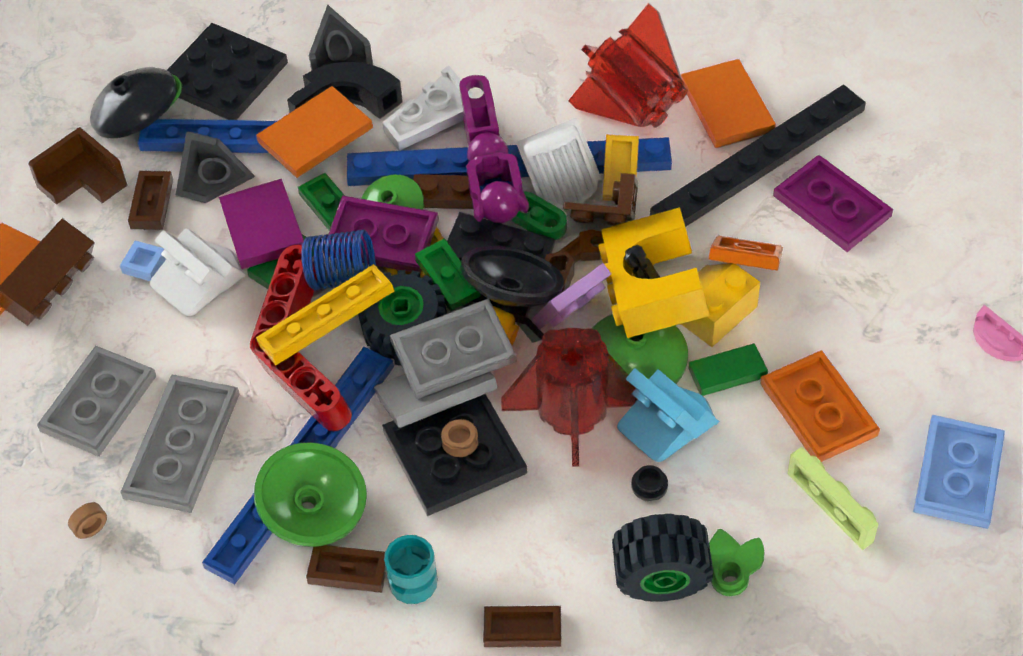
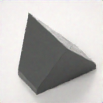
M327 4L309 53L311 71L324 65L338 62H361L373 65L369 40Z
M187 132L175 195L207 203L254 178L255 175L220 139Z

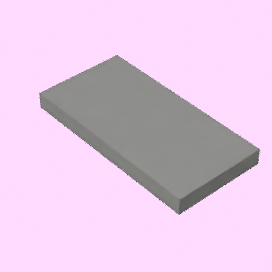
M172 374L122 487L121 495L123 499L192 513L240 395L238 387Z

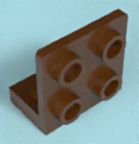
M621 173L620 181H614L612 201L618 207L564 202L563 210L570 215V218H573L574 222L593 223L594 218L604 219L607 225L612 226L635 220L638 180L635 174Z

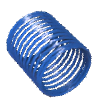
M366 230L305 238L301 251L302 266L305 279L311 289L320 290L322 288L327 289L328 287L333 288V286L336 288L341 285L340 281L344 283L346 280L362 272L364 268L361 248L365 269L368 268L366 250L361 235L366 243L369 267L373 264L376 266L372 240ZM312 246L314 247V265L318 279L317 282L312 267ZM344 247H345V250H346V253H347L346 255H347V264H348V269H349V276H348V274H347V269H346V260H345V254H344ZM339 248H340V252H341V260H342V267H343V276H342V272H341V262H340V256H339ZM350 248H351V251H352V259H353V266H354V275H353V271H352V263H351V257H350ZM328 249H329V252H330V260H331V268H332V273H333V279H332V277H331V270H330V261H329V256H328ZM333 249L335 250V253H336V264H335ZM323 250L325 253V263L323 258ZM325 265H326V271H327V275H328V276H327V279H326V276H325ZM336 265L338 270V278L336 275Z

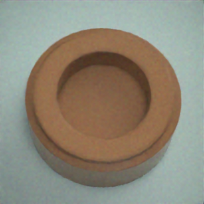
M453 420L446 424L441 432L442 446L451 456H468L478 446L477 429L467 420Z
M86 503L72 513L68 520V527L77 538H89L97 534L104 527L107 521V514L98 503Z

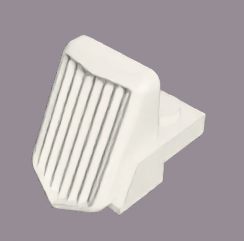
M577 118L516 142L537 196L559 209H563L564 202L585 204L596 192L598 183L602 182Z
M187 228L182 231L178 238L162 230L154 240L164 248L161 255L166 260L151 278L150 286L186 316L195 315L220 293L227 291L246 275L242 271L233 251L207 242Z

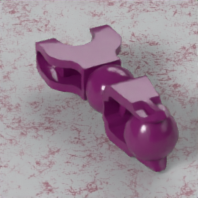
M471 75L461 79L459 88L464 113V128L468 143L467 158L469 162L467 164V175L474 217L478 222L485 217V219L494 223H505L512 220L519 211L527 213L529 203L523 191L517 159L513 154H508L509 149L503 138L499 135L489 81L483 75ZM475 87L480 88L484 93L476 99L470 98L468 91ZM500 177L502 181H509L511 183L510 185L506 182L495 181L486 185L482 192L480 191V186L485 184L487 179Z

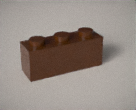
M62 218L0 285V306L27 326L35 318L41 320L51 308L52 303L50 301L55 295L59 294L62 296L73 283L71 278L78 270L83 273L94 260L92 251L95 242Z

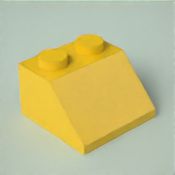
M733 263L706 265L698 272L710 316L681 324L711 347L718 343L758 306L760 281Z

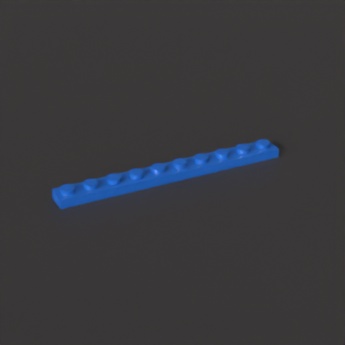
M669 137L639 139L637 172L671 170L672 158ZM606 140L587 141L599 174H604ZM507 145L509 149L508 154H513L517 159L521 178L529 177L517 145ZM468 147L347 153L348 186L371 185L374 181L388 175H403L412 180L414 174L468 176Z

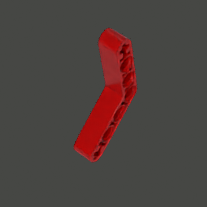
M292 245L287 247L278 259L250 341V349L263 369L325 429L329 431L341 430L350 422L352 411L338 388L299 352L280 364L275 365L256 340L257 336L311 303L315 290L308 286L304 276L301 253L302 245ZM312 259V267H313L314 277H315V280H316V282H317L318 279H317L316 272H315V265H314V261H313V259Z

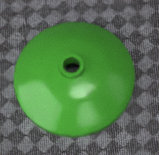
M613 314L597 322L589 331L583 346V361L588 375L601 389L617 397L637 399L631 394L636 388L626 380L633 369L636 368L647 379H650L656 370L659 369L677 384L687 367L688 347L682 332L676 325L627 338L624 326H616Z
M319 443L293 444L275 452L261 467L254 487L256 510L265 526L276 536L289 543L309 547L328 545L348 535L359 523L367 499L365 481L356 464L341 451ZM304 502H310L314 505V507L311 509H307L303 507L302 504Z

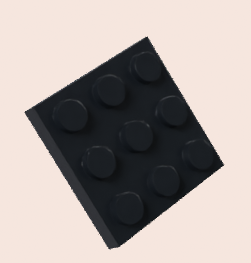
M211 23L167 71L177 76L182 83V90L178 98L227 120H237L287 65L288 60L285 53Z
M459 212L447 242L460 261H462L463 255L469 250L483 246L515 248L545 259L546 254L552 253L555 239L509 225L494 223L484 218L478 222L473 215ZM481 294L480 297L463 305V307L470 306L472 304L481 302L488 298ZM490 300L493 306L513 314L515 322L525 324L531 306L508 307Z
M486 394L401 428H398L394 420L382 425L383 433L427 516L527 474L525 461ZM453 420H467L477 429L478 446L468 456H451L442 446L441 432L444 426Z

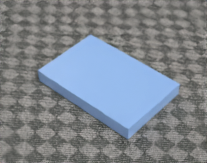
M932 415L913 512L988 529L991 523L1005 430Z

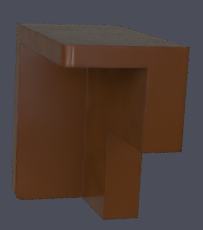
M81 127L65 136L28 163L37 188L56 205L81 187L86 189L98 201L104 203L128 186L120 160Z

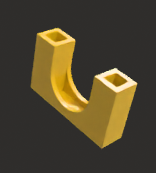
M680 207L601 229L604 243L598 244L602 262L611 273L606 279L608 284L607 290L613 305L611 309L616 326H624L627 338L710 316L697 268L655 279L636 278L632 271L634 268H630L625 260L626 249L632 248L635 245L642 247L646 253L645 258H648L652 265L692 254Z

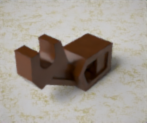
M589 229L579 232V237L556 253L546 254L545 260L555 266L563 276L564 285L562 292L569 288L574 276V264L580 259L581 261L601 260L599 247L593 245L604 243L602 231Z

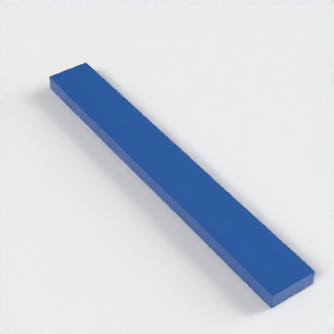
M363 347L335 384L352 411L350 422L341 430L329 431L311 416L290 445L319 443L335 448L376 393L374 386L383 383L394 368L393 360ZM254 493L202 562L204 569L234 585L272 535V532L265 526L258 515L254 502Z

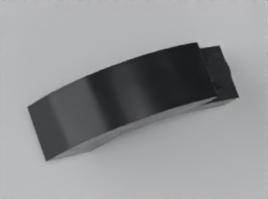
M338 62L316 68L303 75L305 87L296 91L287 99L289 113L333 86L351 103L366 108L379 119L403 102L401 83L398 78L380 67L361 62Z

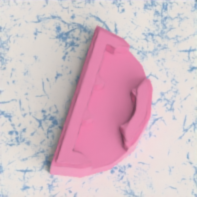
M983 305L976 315L973 328L976 342L986 353L997 359L1006 361L1023 360V335L986 305Z

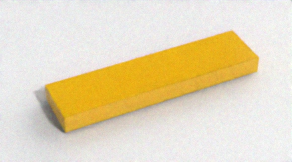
M373 264L256 337V340L272 362L278 365L394 292L393 285Z

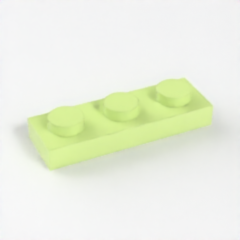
M803 447L790 455L787 474L862 550L874 543L878 528L874 514L867 507H862L850 495L848 488L842 482L836 481L825 470L824 465L816 456H811Z

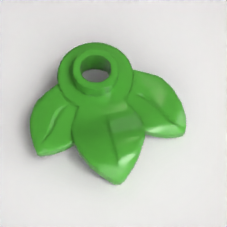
M718 529L709 542L713 567L711 583L718 593L725 596H735L747 588L749 576L762 567L765 554L764 545L760 538H754L740 546L726 531ZM729 576L735 577L737 579L732 582L724 581V579Z

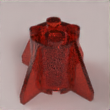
M648 3L627 29L618 31L622 36L615 41L609 37L599 47L586 44L581 50L590 58L587 65L591 68V71H586L588 77L568 100L576 109L638 127H646L651 124L656 128L666 120L668 116L666 112L674 103H679L687 95L688 89L684 86V81L676 63L660 12Z
M564 328L549 330L544 333L542 342L537 348L536 356L501 397L502 411L538 410L540 419L544 423L546 421L549 425L553 426L555 432L571 435L572 467L579 466V435L594 430V425L599 423L601 419L603 421L606 417L608 408L632 407L638 399L631 394L636 388L626 380L628 374L608 353L606 344L601 340V335L597 330L592 328Z

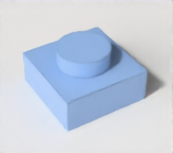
M135 240L120 264L122 273L150 281L166 260L161 255L164 248Z

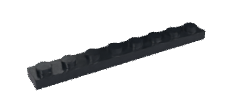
M841 85L650 208V216L680 207L685 227L862 113L865 110L866 102L847 86Z

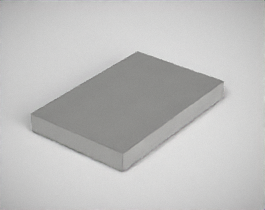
M489 299L390 335L391 343L416 399L517 362V356Z
M95 346L37 424L39 431L100 456L155 379V370Z
M491 372L420 399H416L406 374L374 386L377 398L398 428L498 388L496 378Z

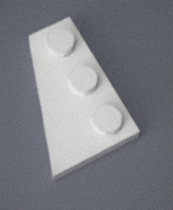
M449 65L441 71L442 76L434 83L429 81L422 87L423 92L414 100L406 101L382 122L383 131L399 151L463 121L464 113L459 88L461 79ZM469 90V97L476 98L474 94Z

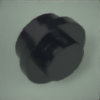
M646 465L634 473L631 480V488L638 498L644 501H656L666 494L668 479L665 473L657 466Z

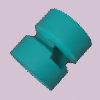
M405 535L396 538L389 544L384 558L391 593L397 600L406 604L424 602L433 595L437 588L438 578L432 546L426 539L417 535Z

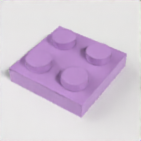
M602 263L549 301L532 318V321L538 329L543 328L548 323L554 328L569 317L577 308H582L606 288L602 282L611 275L610 271Z

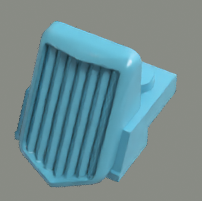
M634 368L626 378L636 388L631 394L638 400L618 422L617 428L655 462L664 461L691 440L697 439L720 422L715 418L705 397L679 387L659 369L656 370L650 379H647Z

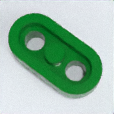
M524 191L529 203L528 213L519 211L511 221L527 231L551 237L555 240L563 237L567 231V216L564 211L539 196Z

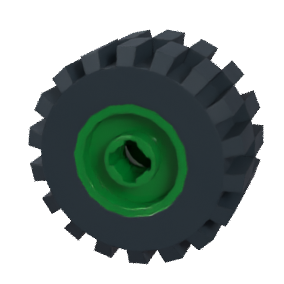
M398 270V274L392 276L390 272L384 274L392 283L394 292L358 314L363 336L367 346H370V350L386 358L394 359L395 365L398 366L402 365L391 343L390 335L447 314L444 295H441V289L438 284L433 285L430 277L426 275L421 278L420 272L413 270L411 274H406L405 270Z
M649 515L626 523L614 534L612 548L617 588H620V592L624 595H630V598L650 602L682 599L708 586L707 583L713 579L707 528L697 519L689 518L686 515Z

